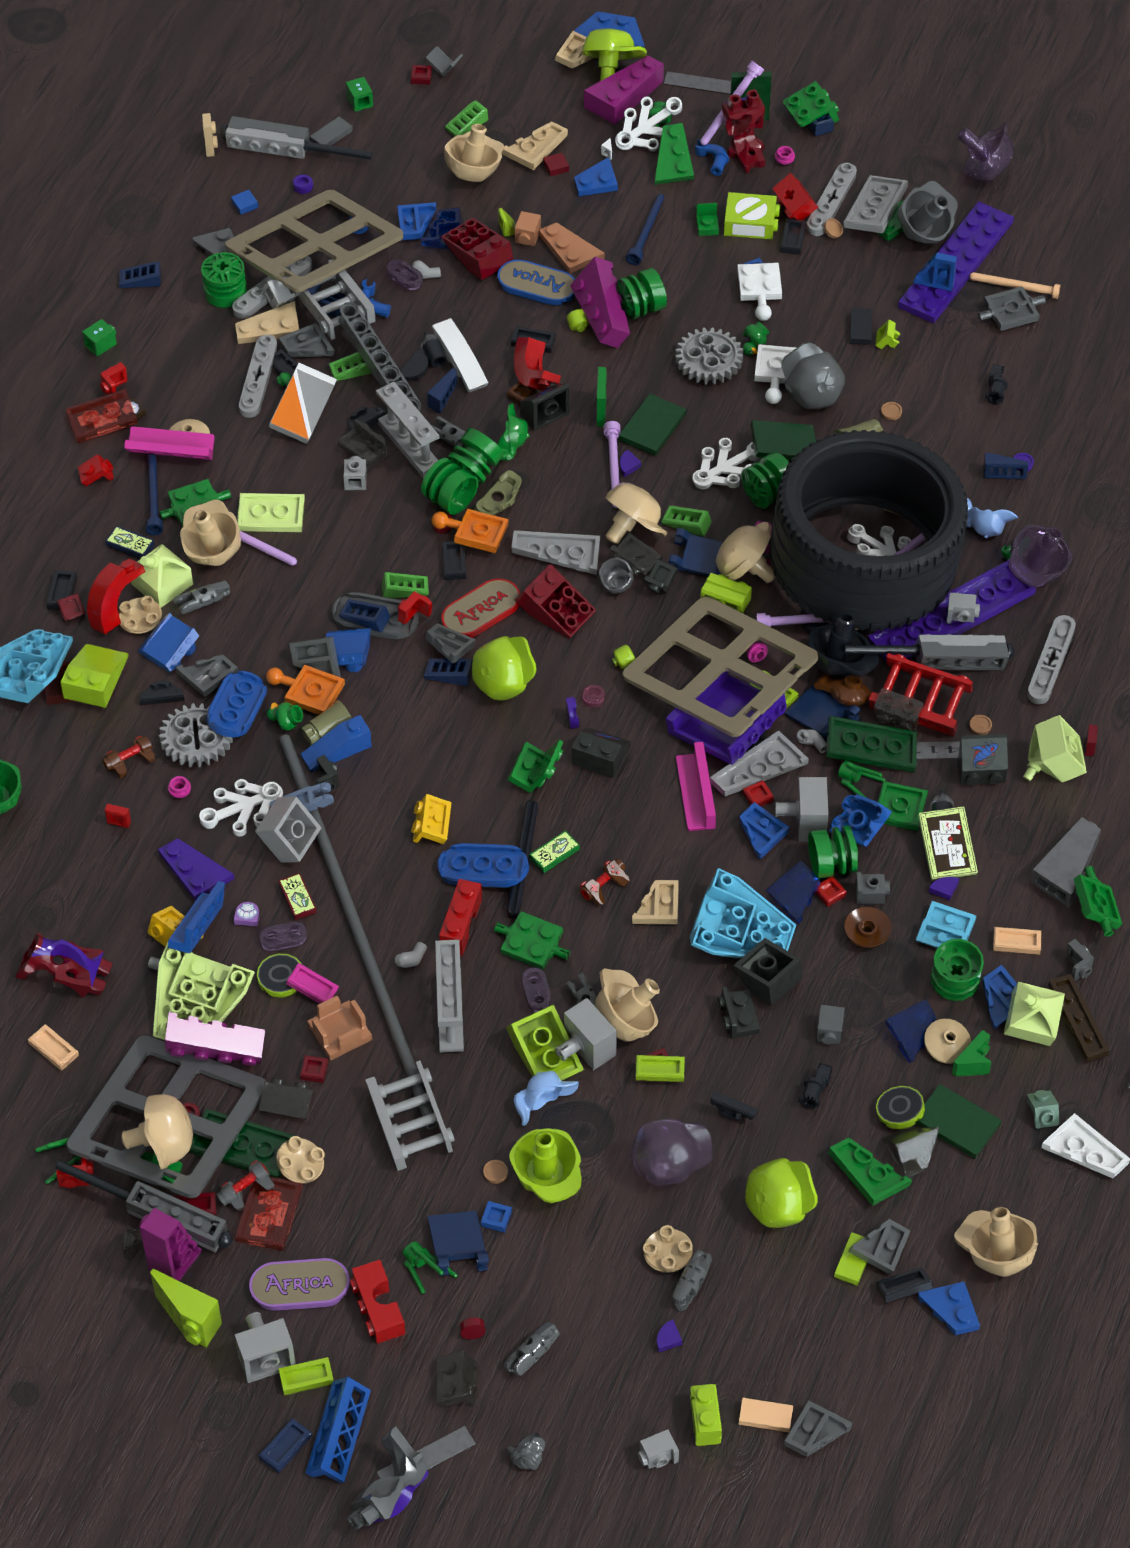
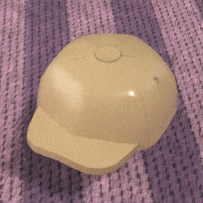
M473 124L470 132L455 136L445 145L444 160L451 172L459 179L482 182L497 169L501 161L504 144L486 136L485 132L487 129L481 124Z
M625 482L618 484L607 493L605 498L619 508V511L613 518V525L605 535L608 540L614 544H619L626 532H631L637 521L662 537L668 534L667 531L658 525L661 517V508L650 493L636 485Z
M212 500L186 510L180 537L184 552L189 559L197 564L220 566L226 563L241 546V535L235 515L229 512L225 504L220 500Z
M768 522L759 523L756 526L739 527L725 539L716 557V564L722 575L734 581L748 571L752 575H758L766 584L776 578L772 567L766 562L767 558L762 555L771 537L772 527Z
M605 968L599 973L602 989L596 998L595 1007L617 1030L616 1037L628 1042L649 1035L658 1024L657 1015L650 1001L660 992L658 984L654 980L647 978L639 986L635 978L628 972Z
M166 1094L148 1096L144 1109L145 1122L140 1123L138 1128L122 1132V1143L128 1150L139 1145L151 1146L157 1156L160 1169H165L168 1165L182 1159L189 1152L193 1140L192 1124L186 1108L177 1098Z
M1005 1207L994 1208L991 1212L984 1210L974 1211L966 1217L955 1232V1241L966 1251L970 1252L974 1263L978 1267L1001 1277L1013 1275L1027 1268L1033 1261L1038 1245L1034 1223L1011 1214L1009 1209Z

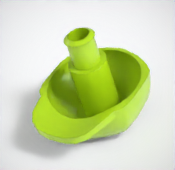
M607 28L596 29L588 34L582 47V54L599 59L598 68H601L600 81L615 74V69H618V60L644 58L647 55V50L641 46H634V41L629 33Z
M521 636L496 638L480 647L473 656L472 679L480 690L494 700H509L522 693L526 688V684L535 676L537 671L528 641L525 637Z
M550 1128L532 1130L522 1136L511 1149L509 1155L510 1162L520 1183L526 1190L534 1192L544 1202L555 1203L565 1200L576 1194L581 1188L582 1177L579 1167L581 1158L575 1143L567 1132Z
M779 1158L759 1165L750 1172L746 1184L745 1203L759 1222L771 1228L791 1226L801 1222L805 1214L816 1207L818 1196L810 1169L806 1163Z

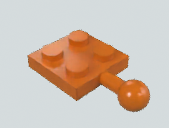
M467 509L462 521L448 518L444 512H436L432 516V524L435 528L443 529L447 526L458 529L454 537V543L496 553L509 522V519Z
M307 665L303 666L296 679L284 675L282 670L276 667L269 669L266 673V680L269 684L278 685L281 683L290 686L289 691L284 697L285 702L298 705L301 709L318 715L333 705L345 685V679Z

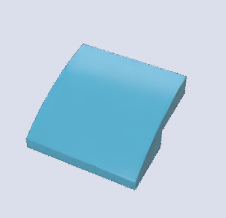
M932 901L916 941L934 948H938L943 942L950 939H964L968 941L976 921V915Z

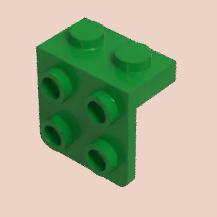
M816 81L783 101L784 106L800 127L808 125L826 113L831 116L834 123L839 121L837 115L839 109L834 101L831 102L827 91L824 88L822 89Z
M559 739L546 753L525 742L520 749L507 780L529 793L536 787L541 788L546 778L550 779L556 769L553 765L563 753V749H561L563 741Z

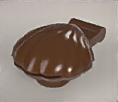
M823 674L814 684L816 690L829 692L838 703L845 706L865 704L869 701L871 695L867 686L856 676H847L845 679L836 680Z

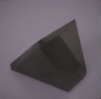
M940 1127L903 1129L883 1137L885 1145L903 1176L909 1178L927 1170Z

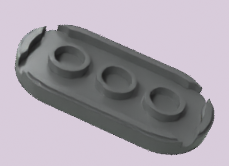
M351 592L342 598L336 599L332 606L333 620L338 627L344 630L367 629L339 617L348 599L387 607L390 619L382 632L371 630V635L403 639L412 635L419 624L418 613L406 625L398 621L399 611L397 609L402 600Z

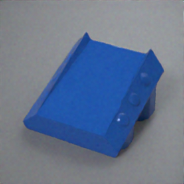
M168 613L142 644L138 652L171 673L178 665H181L183 656H190L196 651L195 641L199 635L194 628L189 627L172 616L171 613Z
M371 628L328 631L326 633V637L333 636L339 666H345L349 672H358L362 666H365L370 648Z
M849 795L842 802L843 813L833 819L831 827H838L839 831H841L842 826L849 825L856 844L867 847L892 811L880 803L861 795Z

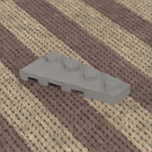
M530 531L513 532L512 553L597 575L600 536Z
M777 731L746 752L733 765L729 764L711 776L710 783L726 797L762 780L766 781L807 765L809 758L780 731Z

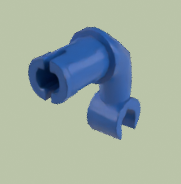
M701 139L697 140L698 146L695 145L696 154L698 156H706L708 153L713 154L714 162L711 167V173L715 176H720L725 164L729 162L728 154L719 145H702L700 143Z
M367 279L363 280L361 290L373 304L375 314L388 318L391 305L374 301V298L370 299L369 297L375 294V281L373 285L368 287Z

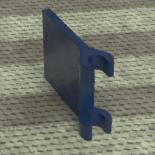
M677 528L674 544L686 545L683 559L671 554L668 564L676 567L678 571H687L708 577L710 573L719 575L721 572L718 570L716 557L723 542L695 536L685 529Z
M813 685L785 712V716L809 730L817 731L826 743L829 716L839 718L845 716L847 719L855 721L861 718V716L857 715L860 711L859 707L856 705H842L831 695L822 690H816Z
M476 1211L428 1216L436 1264L444 1272L443 1275L438 1274V1276L449 1275V1261L476 1258L478 1272L488 1271L487 1263H489V1259L484 1247Z

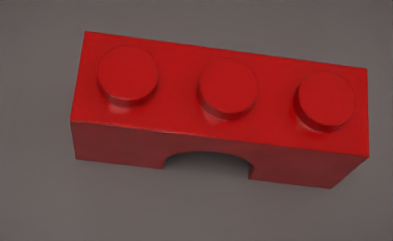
M459 879L439 934V941L459 940L461 956H463L469 939L472 917L476 918L482 902V884Z
M381 1260L352 1268L353 1278L349 1279L353 1294L358 1293L360 1300H357L361 1315L366 1314L368 1321L365 1322L369 1336L374 1335L378 1344L405 1335V1323L397 1302L380 1304L375 1301L378 1296L389 1292L388 1278Z

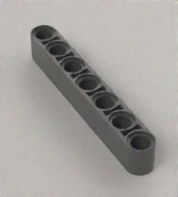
M353 302L342 304L340 307V325L380 387L382 388L395 382L420 412L421 403L359 307Z

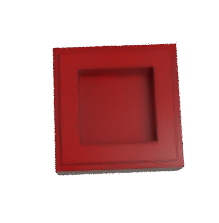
M763 780L743 789V794L750 805L755 802L762 807L774 801L773 794Z
M112 804L106 805L105 815L107 823L129 828L131 823L129 808Z
M833 876L814 887V893L827 907L844 898L847 893Z

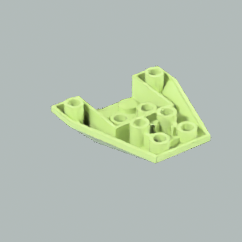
M167 942L158 967L153 1037L165 1041L169 1012L177 1013V1018L179 1019L194 1016L199 1017L198 1020L206 1024L213 1020L223 1022L246 995L255 972L232 964L230 967L195 955L192 952L186 953L168 948Z

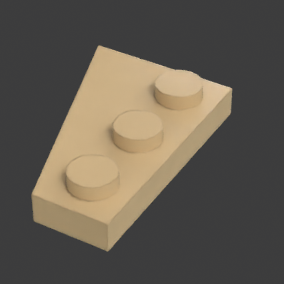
M551 121L534 130L529 137L525 139L521 137L515 140L516 143L510 147L504 146L502 155L534 170L543 161V158L547 157L568 136V129Z
M295 301L235 323L238 344L256 342L263 335H272L279 339V337L299 330Z

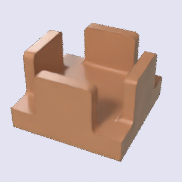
M335 996L318 1004V1015L307 1021L308 1027L330 1061L372 1040V1034L366 1026L365 1015L355 1000H348L340 1004L339 997Z

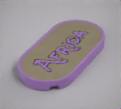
M320 1258L266 1263L252 1274L249 1288L255 1303L257 1302L266 1310L278 1311L333 1306L340 1302L344 1295L346 1296L350 1288L348 1271L343 1264L334 1259Z

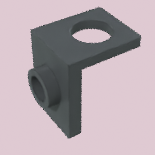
M436 46L425 57V60L444 77L463 55L460 54L452 61Z

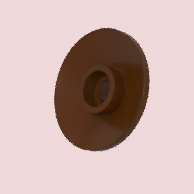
M861 907L855 909L847 916L844 930L848 939L854 944L865 948H872L882 945L887 941L891 934V922L881 910L872 907Z

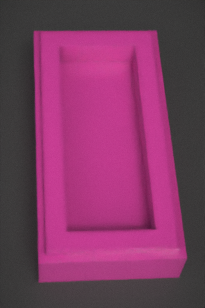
M300 963L297 964L286 982L288 986L319 1004L333 998L339 988L338 985Z

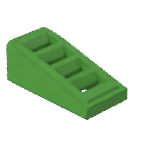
M475 100L445 126V129L453 136L464 135L471 131L473 124L482 125L488 121V110Z
M358 352L329 364L333 377L337 381L371 373ZM337 368H342L343 372L339 373Z
M669 505L661 522L663 525L675 529L682 528L690 534L705 537L711 525V518L709 512L705 510Z
M384 573L381 584L382 597L391 599L406 598L414 591L424 596L429 594L427 576Z

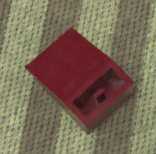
M475 218L465 221L441 236L442 240L466 269L481 280L499 271L500 267L506 262L513 260L510 241Z
M551 564L514 599L531 617L569 639L597 611Z

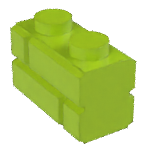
M710 573L701 589V598L711 597L744 613L751 600L752 587L742 581L730 580L725 575Z
M716 1385L691 1386L690 1405L695 1432L696 1446L720 1444L722 1428Z

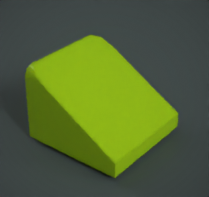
M499 208L498 221L503 236L515 235L516 225L514 220L502 208Z

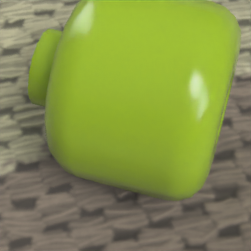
M582 309L571 311L567 315V322L572 331L583 332L588 327L589 321Z
M623 645L613 651L614 658L612 660L615 666L619 665L622 670L635 660V656L628 645Z

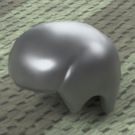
M611 558L604 562L599 570L602 585L610 593L624 592L632 585L634 579L633 571L628 562L623 559Z

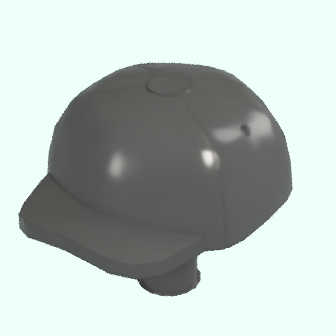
M929 181L922 187L913 189L905 198L898 210V220L908 239L924 244H935L944 239L952 229L958 205L956 199L935 181Z
M805 342L782 360L781 368L786 379L785 387L792 399L801 408L819 410L829 407L837 401L846 380L838 362L829 352L822 351L814 343Z

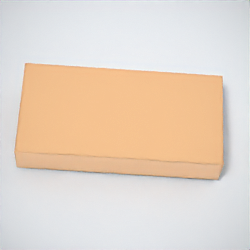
M994 927L993 951L1040 955L1041 931Z
M46 1024L28 1039L29 1044L61 1071L79 1056L75 1048Z
M743 1398L739 1425L790 1433L793 1405Z

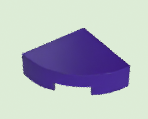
M626 450L620 458L621 473L626 477L641 467V461L629 450Z
M574 697L566 698V713L571 729L578 728L579 718H577L576 714L577 705Z
M939 878L930 885L929 892L950 900L959 884V878Z
M674 1320L664 1324L658 1333V1353L682 1345V1339Z

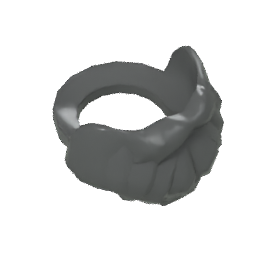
M539 1433L528 1435L518 1444L517 1448L507 1447L510 1460L519 1468L536 1470L542 1462L541 1457L545 1441Z

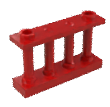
M888 653L886 659L887 666L891 667L882 691L878 694L871 693L869 708L954 737L957 730V720L953 718L963 691L972 693L973 681L963 675L956 676L907 660L906 657L900 654L892 655ZM901 670L912 674L902 700L898 701L892 699L889 695ZM922 677L933 681L924 706L919 708L913 706L911 700ZM943 684L955 689L945 713L940 715L934 713L932 708Z

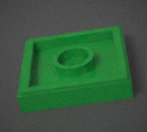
M598 367L597 427H603L606 418V367Z
M883 781L878 803L892 811L884 824L918 831L920 826L918 814L924 811L928 790Z

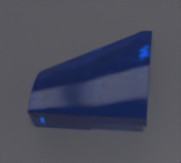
M460 207L439 210L436 214V219L428 227V234L426 237L421 238V244L433 248L450 249L441 236L462 224Z
M800 861L769 887L767 892L799 924L803 920L802 913L806 906H810L812 895L817 891L820 881L810 868Z
M925 999L886 1019L885 1025L897 1039L898 1048L909 1063L915 1060V1056L920 1048L924 1047L925 1032L929 1025L936 1021L937 1018L930 1004Z

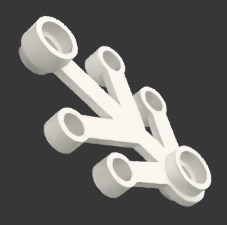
M650 97L642 98L639 124L632 131V122L636 119L637 114L633 108L626 109L624 112L625 123L623 131L619 132L615 138L617 147L621 150H629L633 146L648 148L651 152L657 151L659 149L657 139L651 138L646 140L637 137L641 134L662 136L663 128L653 126L671 114H679L682 111L681 100L677 97L669 98L666 102V108L648 119L649 110L653 107V101ZM649 101L650 105L645 106L643 105L644 102ZM673 105L678 106L676 110L671 109ZM629 112L634 113L632 117L627 116ZM623 139H628L629 142H628V143H622V140H623ZM651 143L657 144L653 148L649 146Z
M729 438L720 439L717 466L710 469V462L714 459V449L711 447L703 448L701 469L693 474L695 486L699 489H708L712 484L737 488L740 485L739 476H741V472L745 468L735 466L747 459L751 461L762 459V457L755 456L753 442L747 446L745 451L727 460L728 452L732 447V441ZM720 474H730L727 478L718 476Z
M854 524L849 528L847 539L852 543L859 544L856 553L869 556H892L896 553L892 539L894 533L892 527L883 526L881 528L880 537L883 538L884 544L867 535L862 525ZM905 536L900 537L897 547L899 549L903 548L911 539Z
M239 779L235 782L236 793L229 792L224 788H217L214 791V799L217 803L230 801L235 804L218 811L213 808L203 809L199 814L200 823L203 827L211 829L217 825L219 820L241 812L238 820L232 827L235 836H244L247 833L246 824L254 806L262 803L259 813H256L253 817L254 825L258 827L262 821L257 820L265 817L271 808L270 801L277 799V797H283V790L275 782H268L263 786L248 783L244 779ZM247 792L257 794L252 797L244 796Z

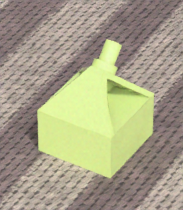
M163 544L146 556L141 557L138 563L144 566L145 573L131 581V584L143 595L152 596L160 608L193 585L191 568Z
M1060 715L1035 725L1028 753L1029 763L1027 766L1029 768L1023 775L1026 780L1031 781L1036 772L1039 773L1040 770L1062 783L1087 773L1080 736Z
M1018 982L1012 991L1004 1035L1051 1046L1057 1036L1065 993Z

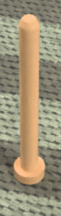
M975 272L970 273L969 277L972 281L1011 288L1023 286L1024 290L1050 294L1055 299H1058L1060 292L1059 284H1055L1053 287Z

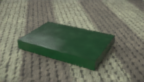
M771 71L763 72L757 78L754 77L740 97H746L748 91L755 89L765 106L764 120H769ZM748 72L731 73L730 96Z
M649 394L619 434V440L656 456L687 414V409Z
M752 420L750 424L756 457L763 458L772 452H777L787 460H791L793 457H796L798 452H802L805 446L809 447L810 443L816 442L813 425Z
M939 1084L924 1104L925 1111L923 1117L915 1121V1124L976 1159L1000 1127L1002 1120Z

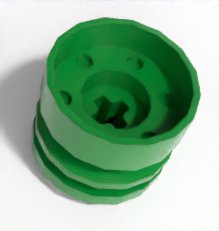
M221 252L207 257L203 262L201 272L205 299L215 307H232L235 300L247 292L243 261L233 253Z
M654 268L639 271L636 277L628 275L627 278L622 277L617 280V293L621 295L622 299L621 306L627 317L631 320L637 319L639 316H645L647 310L650 313H654L666 308V291L659 274Z
M468 428L460 439L465 448L455 445L453 448L455 453L450 452L447 458L458 464L460 469L467 470L478 479L479 484H483L486 480L485 475L489 476L491 473L486 463L496 466L504 456V452L485 434L476 429Z
M777 452L768 454L758 463H753L741 472V481L746 494L755 505L762 509H766L773 503H776L778 487L783 472L789 463L785 457Z
M442 458L427 471L421 485V493L433 503H437L440 508L449 514L456 515L461 513L473 500L478 488V479L467 470L460 469V466L449 458Z
M849 825L842 826L841 831H839L838 827H833L831 838H829L825 829L809 831V857L816 879L832 877L834 866H836L840 875H845L846 868L850 874L857 872V844Z
M950 939L943 942L936 949L930 978L931 985L937 994L951 1001H963L974 995L978 990L984 965L983 955L979 948L972 942L964 939Z

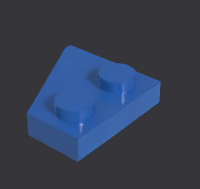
M610 158L604 159L574 177L578 197L618 191V184Z
M436 202L397 206L399 227L404 235L402 240L422 239L437 210Z
M937 252L915 275L913 283L952 291L957 257Z
M755 802L739 816V822L760 860L789 833V826Z
M1002 965L982 979L994 1030L1006 1022L1012 991L1017 985Z
M965 1282L918 1293V1300L928 1305L933 1310V1315L940 1321H943L954 1335L979 1330L980 1324Z

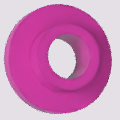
M788 146L779 147L775 153V160L780 164H790L795 159V153Z
M759 641L754 642L746 650L747 658L753 663L763 660L768 652L767 646Z
M182 776L174 777L168 785L169 794L175 798L187 796L191 791L190 782Z

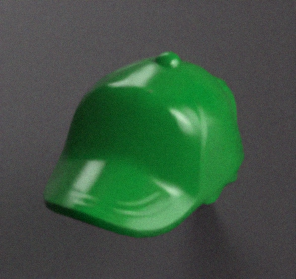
M513 403L508 405V415L505 423L506 430L497 444L504 452V456L501 458L502 461L512 460L516 454V449L521 447L530 436L528 434L527 422L516 417Z

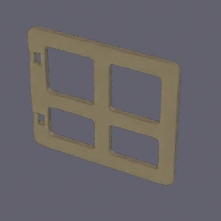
M326 190L227 240L225 245L229 252L241 257L245 262L274 280L283 283L285 287L294 292H302L402 240L404 235L400 228L339 192ZM326 204H332L353 217L322 234L297 221L302 216ZM364 226H368L382 234V236L353 251H347L334 243ZM279 228H283L305 241V243L273 259L248 245ZM316 251H321L334 259L332 262L305 276H298L285 268Z
M702 597L624 669L623 677L626 682L731 737H738L760 715H763L804 672H807L817 662L818 654L816 650L711 597ZM707 614L743 631L725 649H719L687 633ZM758 640L794 657L776 676H772L738 658ZM673 645H678L710 662L682 690H677L644 673ZM795 667L799 669L794 675L790 674ZM726 671L762 689L734 717H728L696 700L705 689ZM749 711H755L750 718L745 716Z

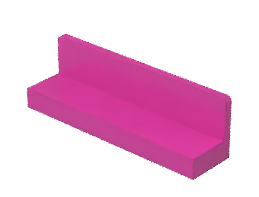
M132 426L129 440H125L124 448L128 452L154 453L155 455L212 460L215 436L206 433Z
M694 742V754L676 756L688 831L715 829L716 813L703 742Z

